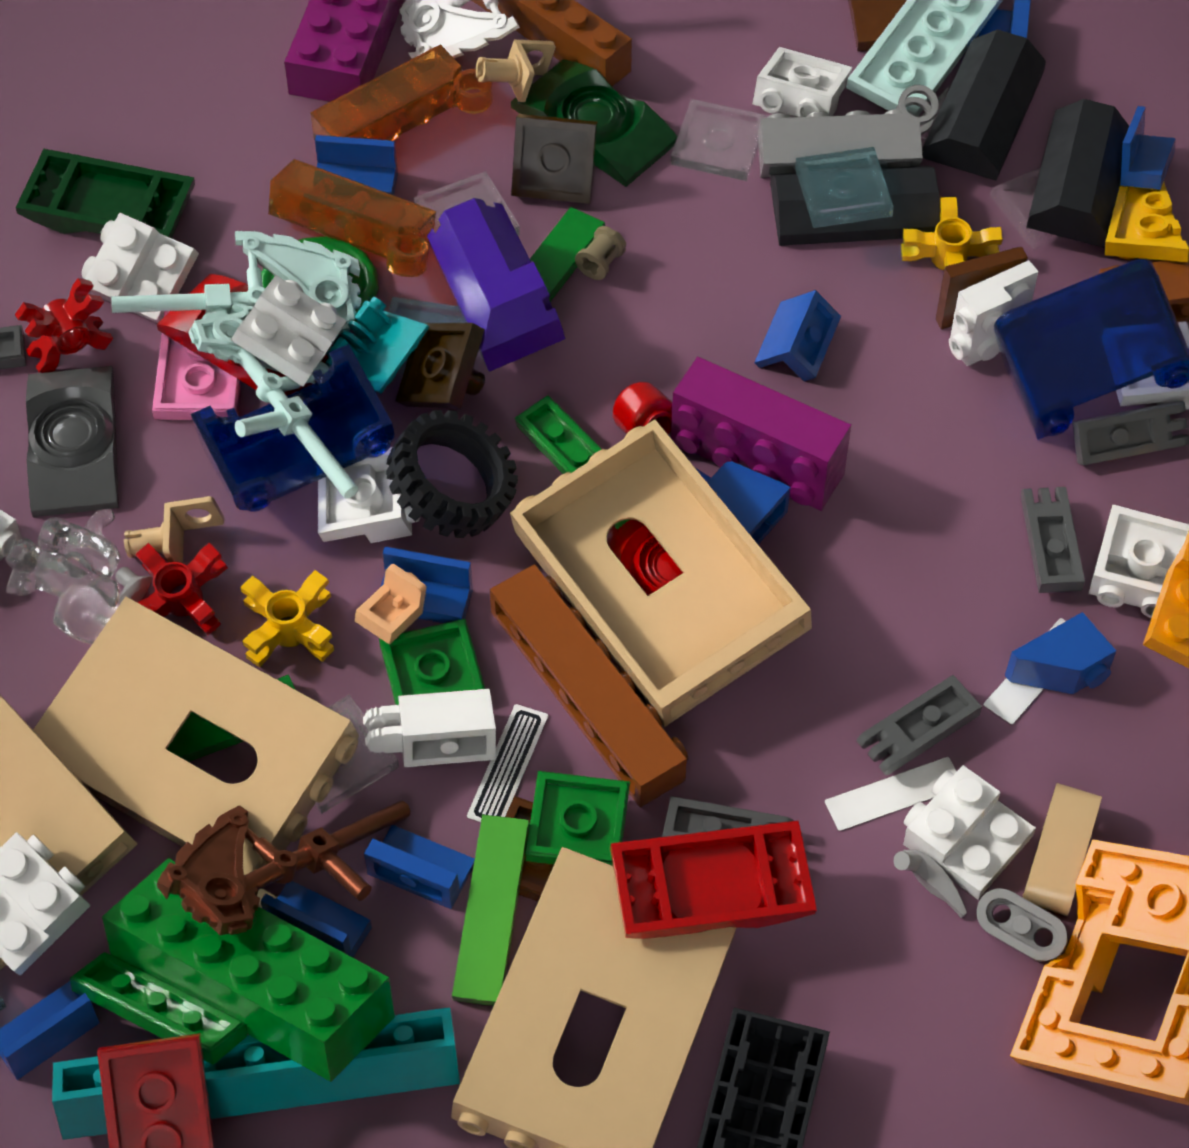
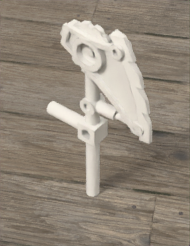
M406 0L399 10L402 15L401 21L404 22L401 26V34L409 45H414L416 48V52H408L416 66L438 63V59L451 60L463 56V52L477 51L489 45L488 41L502 39L520 28L519 24L513 16L508 18L505 14H501L498 8V0H483L486 8L491 10L492 13L460 8L470 0Z

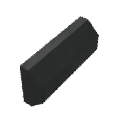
M997 29L972 39L923 145V159L997 181L1045 70L1046 60L1027 38Z
M1082 99L1055 111L1026 228L1105 248V241L1121 182L1122 146L1129 128L1128 123L1115 106Z
M929 165L771 174L770 186L779 246L903 239L904 229L935 232L936 225L940 222L937 178L935 168Z
M734 1007L697 1148H803L830 1031Z

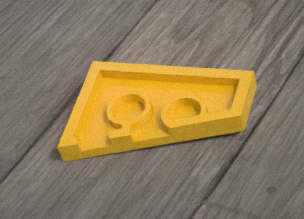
M1163 182L1161 190L1120 186L1105 241V255L1117 256L1122 259L1141 258L1188 262L1189 248L1186 240H1182L1181 226L1179 221L1175 220L1172 213V202L1165 183Z

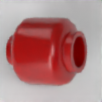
M637 382L622 390L616 398L613 406V419L616 425L626 434L633 428L638 426L644 427L653 420H656L663 430L669 434L672 423V401L649 382Z

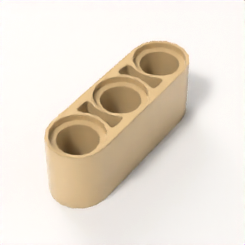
M1056 783L1023 894L1024 899L1042 909L1068 916L1076 891V882L1085 860L1102 796Z

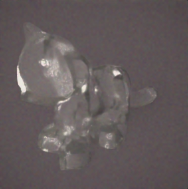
M107 508L99 510L88 520L85 528L59 517L49 518L44 522L40 530L37 544L27 538L18 540L6 557L7 564L13 570L5 592L25 596L38 589L58 597L59 600L54 608L53 623L67 636L89 645L94 643L121 604L119 600L121 592L119 583L111 578L118 567L121 556L117 547L102 535V530L110 525L115 518L113 511Z

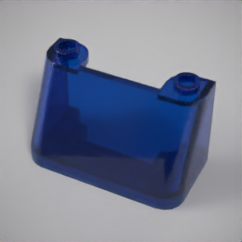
M1147 259L1128 262L1011 309L1002 314L994 323V332L1002 361L1037 440L1064 433L1074 419L1073 407L1153 376L1158 386L1171 389L1179 388L1189 381V348L1160 277L1152 262Z
M349 344L329 352L333 361L332 365L324 374L320 369L312 372L315 384L287 396L288 398L299 396L311 411L312 415L308 424L343 469L368 457L375 458L383 455L389 450L395 435L391 419ZM271 403L241 417L238 416L235 408L226 411L228 417L217 416L211 405L191 414L201 446L234 504L240 510L260 511L266 508L272 501L327 476L295 434L284 436L276 428L245 437L237 435L235 431V422L237 420L274 412L275 408Z

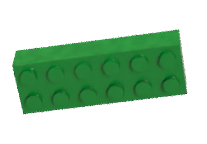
M170 858L166 859L102 916L112 956L244 1022L249 1036L330 1082L395 1018L388 976L258 907V910H255L252 928L247 930V932L234 935H219L207 922L199 923L194 920L192 913L185 912L181 905L183 898L170 893L168 899H166L157 887V882L170 862L175 864V861Z

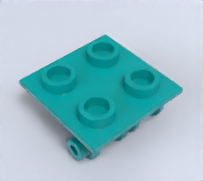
M373 297L370 302L364 301L362 307L354 318L359 323L353 320L348 323L349 328L356 336L343 330L341 333L342 338L339 337L332 348L326 353L328 359L325 364L338 378L382 394L385 388L394 380L396 373L411 352L418 347L420 340L430 327L427 324L384 311L386 305L380 299Z

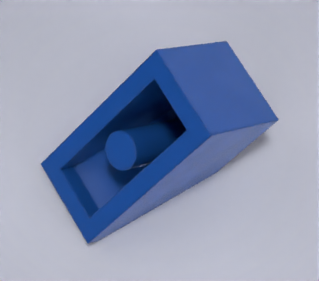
M1082 612L1012 651L1005 677L1013 683L1075 694L1087 686L1092 689L1101 685L1110 676V667L1116 650Z

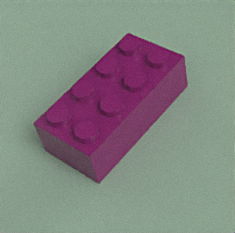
M309 0L284 61L288 93L290 95L363 108L404 0Z
M697 356L673 391L672 441L684 452L695 453L714 462L720 468L725 462L733 461L791 487L790 497L796 503L804 506L809 505L820 511L823 510L845 474L851 424Z

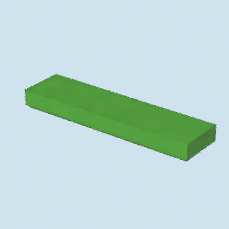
M482 814L452 992L453 1001L494 1006L503 986L528 840L529 820Z

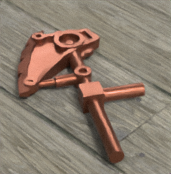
M401 800L332 834L327 833L321 827L300 837L298 850L291 852L288 850L279 851L265 837L259 838L248 828V811L239 805L220 815L213 827L208 824L198 831L193 844L187 842L177 852L175 864L170 862L157 882V887L166 899H168L170 893L183 898L181 905L185 912H191L192 918L199 923L207 922L219 935H234L251 929L255 910H258L260 897H257L258 890L273 882L281 884L290 883L294 878L295 872L304 867H307L313 874L324 869L358 901H361L370 894L372 887L337 855L338 851L410 816V808L405 801ZM245 838L253 844L252 849L268 863L244 875L243 844Z

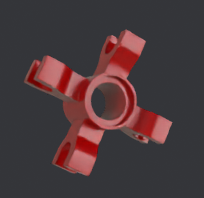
M77 278L71 287L68 299L53 300L42 309L34 304L23 302L15 313L18 320L30 323L25 329L27 336L40 337V339L33 341L26 349L28 356L41 358L40 362L36 365L38 372H54L59 364L61 354L69 355L76 353L87 344L93 348L105 350L114 339L110 333L99 330L103 324L100 317L89 316L97 312L104 303L101 296L88 294L94 287L90 280Z
M210 542L197 553L188 565L181 562L167 563L149 543L135 553L136 557L143 563V568L152 576L155 592L148 598L137 603L162 617L167 616L169 613L175 616L189 615L207 636L221 625L220 621L214 616L215 612L203 600V593L200 588L207 581L218 577L228 569L227 565L221 560V554ZM185 585L180 592L171 594L172 590L177 586Z

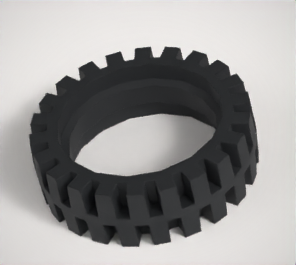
M433 410L430 415L426 412L421 414L416 420L414 419L401 433L390 450L391 452L386 463L389 465L386 475L387 479L393 480L389 486L392 495L401 494L397 503L402 509L408 506L412 508L408 516L415 522L421 516L425 519L424 528L432 531L436 525L439 526V535L448 537L454 531L455 538H464L468 533L473 537L489 529L511 503L517 491L514 488L518 484V476L513 474L517 468L514 460H507L511 454L508 447L499 448L497 446L501 438L496 433L488 436L485 433L488 426L483 422H480L475 427L472 425V416L464 414L458 420L457 411L448 410L445 415H443L442 410ZM434 444L449 447L464 455L478 469L485 482L486 500L475 504L460 502L439 492L426 479L418 464V448Z

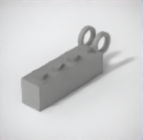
M913 85L902 92L896 109L887 111L885 114L869 115L867 111L857 110L851 111L845 116H830L826 112H814L806 117H790V115L785 113H776L769 115L767 118H761L758 129L760 178L771 177V174L920 166L923 159L921 135L925 134L933 123L938 110V98L930 88L924 85ZM915 93L923 94L930 100L931 105L922 98L908 96ZM910 105L919 106L925 111L926 115L921 117L914 116L907 111L906 107Z

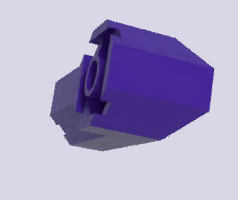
M473 198L443 211L438 219L441 226L436 233L432 228L427 237L465 322L474 323L485 329L479 352L490 372L566 338L558 314L548 298L550 297L548 290L534 262L529 259L503 204L493 202L495 207L486 206L484 200Z

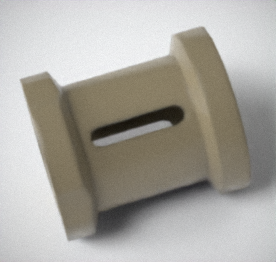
M600 226L594 232V238L586 249H581L576 254L575 263L580 271L589 278L602 280L608 274V266L615 257L618 258L625 253L626 242L619 232L608 226Z

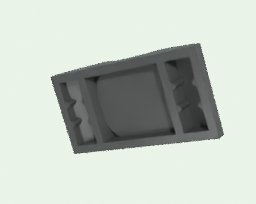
M103 366L28 374L26 390L28 452L26 460L32 517L119 508L113 367Z

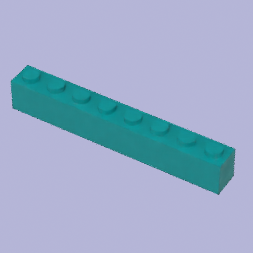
M450 1007L395 1015V1018L332 1082L249 1035L214 1065L204 1061L211 1119L460 1084ZM98 1056L53 1062L52 1103L63 1140L107 1134Z

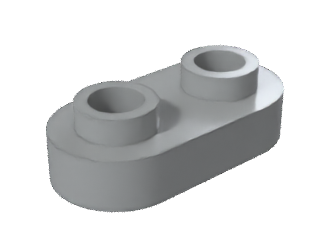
M993 889L984 894L977 905V919L981 927L990 935L1039 962H1050L1064 953L1068 944V933L1061 920L1007 889ZM1000 905L1009 907L1011 911L1009 920L1004 923L995 921L993 917L995 908ZM1042 929H1047L1053 934V941L1047 947H1040L1035 942L1036 933Z

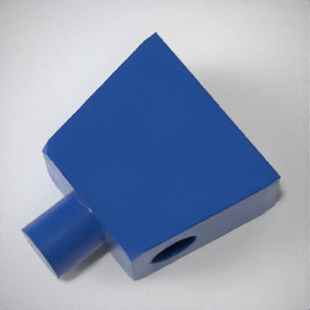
M733 461L725 462L712 478L695 468L758 545L788 512L791 487Z

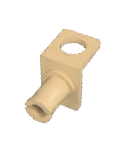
M514 39L508 59L479 57L476 63V77L479 78V82L483 83L508 82L518 102H525L534 75H544L547 73L556 46L553 41ZM535 50L541 51L543 53L541 60L531 65L527 53Z
M211 496L164 503V522H162L161 527L125 531V538H129L124 539L126 554L129 558H135V553L149 543L158 553L163 552L168 563H183L184 530L223 525L225 517L215 499ZM192 509H203L210 514L206 517L196 518L189 516L186 512Z

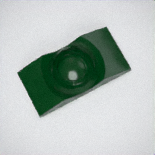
M563 59L531 85L525 102H518L517 98L511 101V108L519 114L596 121L597 135L594 166L625 187L678 144V136L644 101L626 98L613 89L597 69L575 61Z
M43 148L15 208L17 214L63 234L83 231L101 234L104 225L110 220L115 221L118 214L122 213L152 226L160 234L172 238L195 186V179L190 176Z

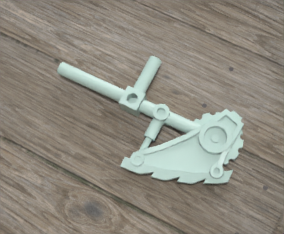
M235 231V244L243 247V253L248 256L249 261L247 292H230L229 284H205L204 293L111 296L112 313L205 310V314L209 312L215 314L216 311H225L227 314H231L230 311L234 303L254 307L258 298L265 290L262 284L261 269L257 267L258 263L274 276L277 275L283 280L296 281L302 287L303 293L320 304L328 303L333 305L337 309L339 316L347 321L340 332L342 333L343 330H350L348 323L351 320H355L354 317L357 313L355 309L360 308L361 298L358 297L360 288L357 283L351 282L352 277L348 275L352 273L359 277L360 267L358 259L334 249L332 253L318 243L306 240L301 243L293 237L273 234V237L262 232Z
M234 303L230 311L231 314H227L225 311H216L215 314L209 312L203 315L202 319L195 320L192 328L189 330L191 342L196 345L197 350L218 355V358L224 361L232 360L235 363H239L258 386L256 390L257 397L264 402L271 403L275 408L274 412L237 420L235 422L237 435L245 437L276 428L284 436L295 434L345 499L354 496L358 491L357 485L308 424L312 415L311 411L299 396L288 398L284 393L298 389L301 385L287 376L279 377L274 373H268L265 368L277 370L231 341L237 328L252 310L253 306ZM321 361L306 383H312L317 386L326 385L331 389L339 386L342 381Z

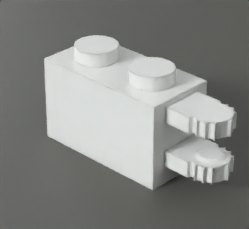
M490 689L398 696L399 705L370 708V710H366L363 717V725L366 726L369 732L365 738V744L370 752H374V754L402 752L404 767L496 760V727Z

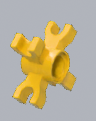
M940 197V222L936 225L935 232H922L917 229L903 230L904 244H901L902 261H916L924 257H931L933 264L941 270H944L946 266L967 261L968 256L982 257L999 252L998 245H1002L1003 241L1001 227H990L981 231H972L966 221L958 218L956 197Z
M314 570L297 592L281 590L273 594L260 580L252 575L240 587L241 592L247 595L243 602L246 607L267 618V621L260 628L252 631L242 641L243 645L249 649L245 653L246 658L260 668L278 645L294 647L302 644L312 655L323 662L334 651V646L328 642L332 638V633L323 626L313 623L308 619V616L331 598V593L325 589L329 584V580ZM284 617H294L293 619L287 621L281 620Z

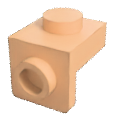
M391 564L386 569L384 585L356 610L355 622L390 645L423 613L426 585L414 574L404 571L395 564Z

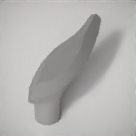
M122 567L117 571L115 579L124 588L106 617L98 635L125 596L135 602L143 599L150 587L152 576H138L128 567Z
M903 850L896 853L894 865L898 870L912 871L917 880L931 894L945 901L960 918L967 914L956 887L937 862L918 850Z

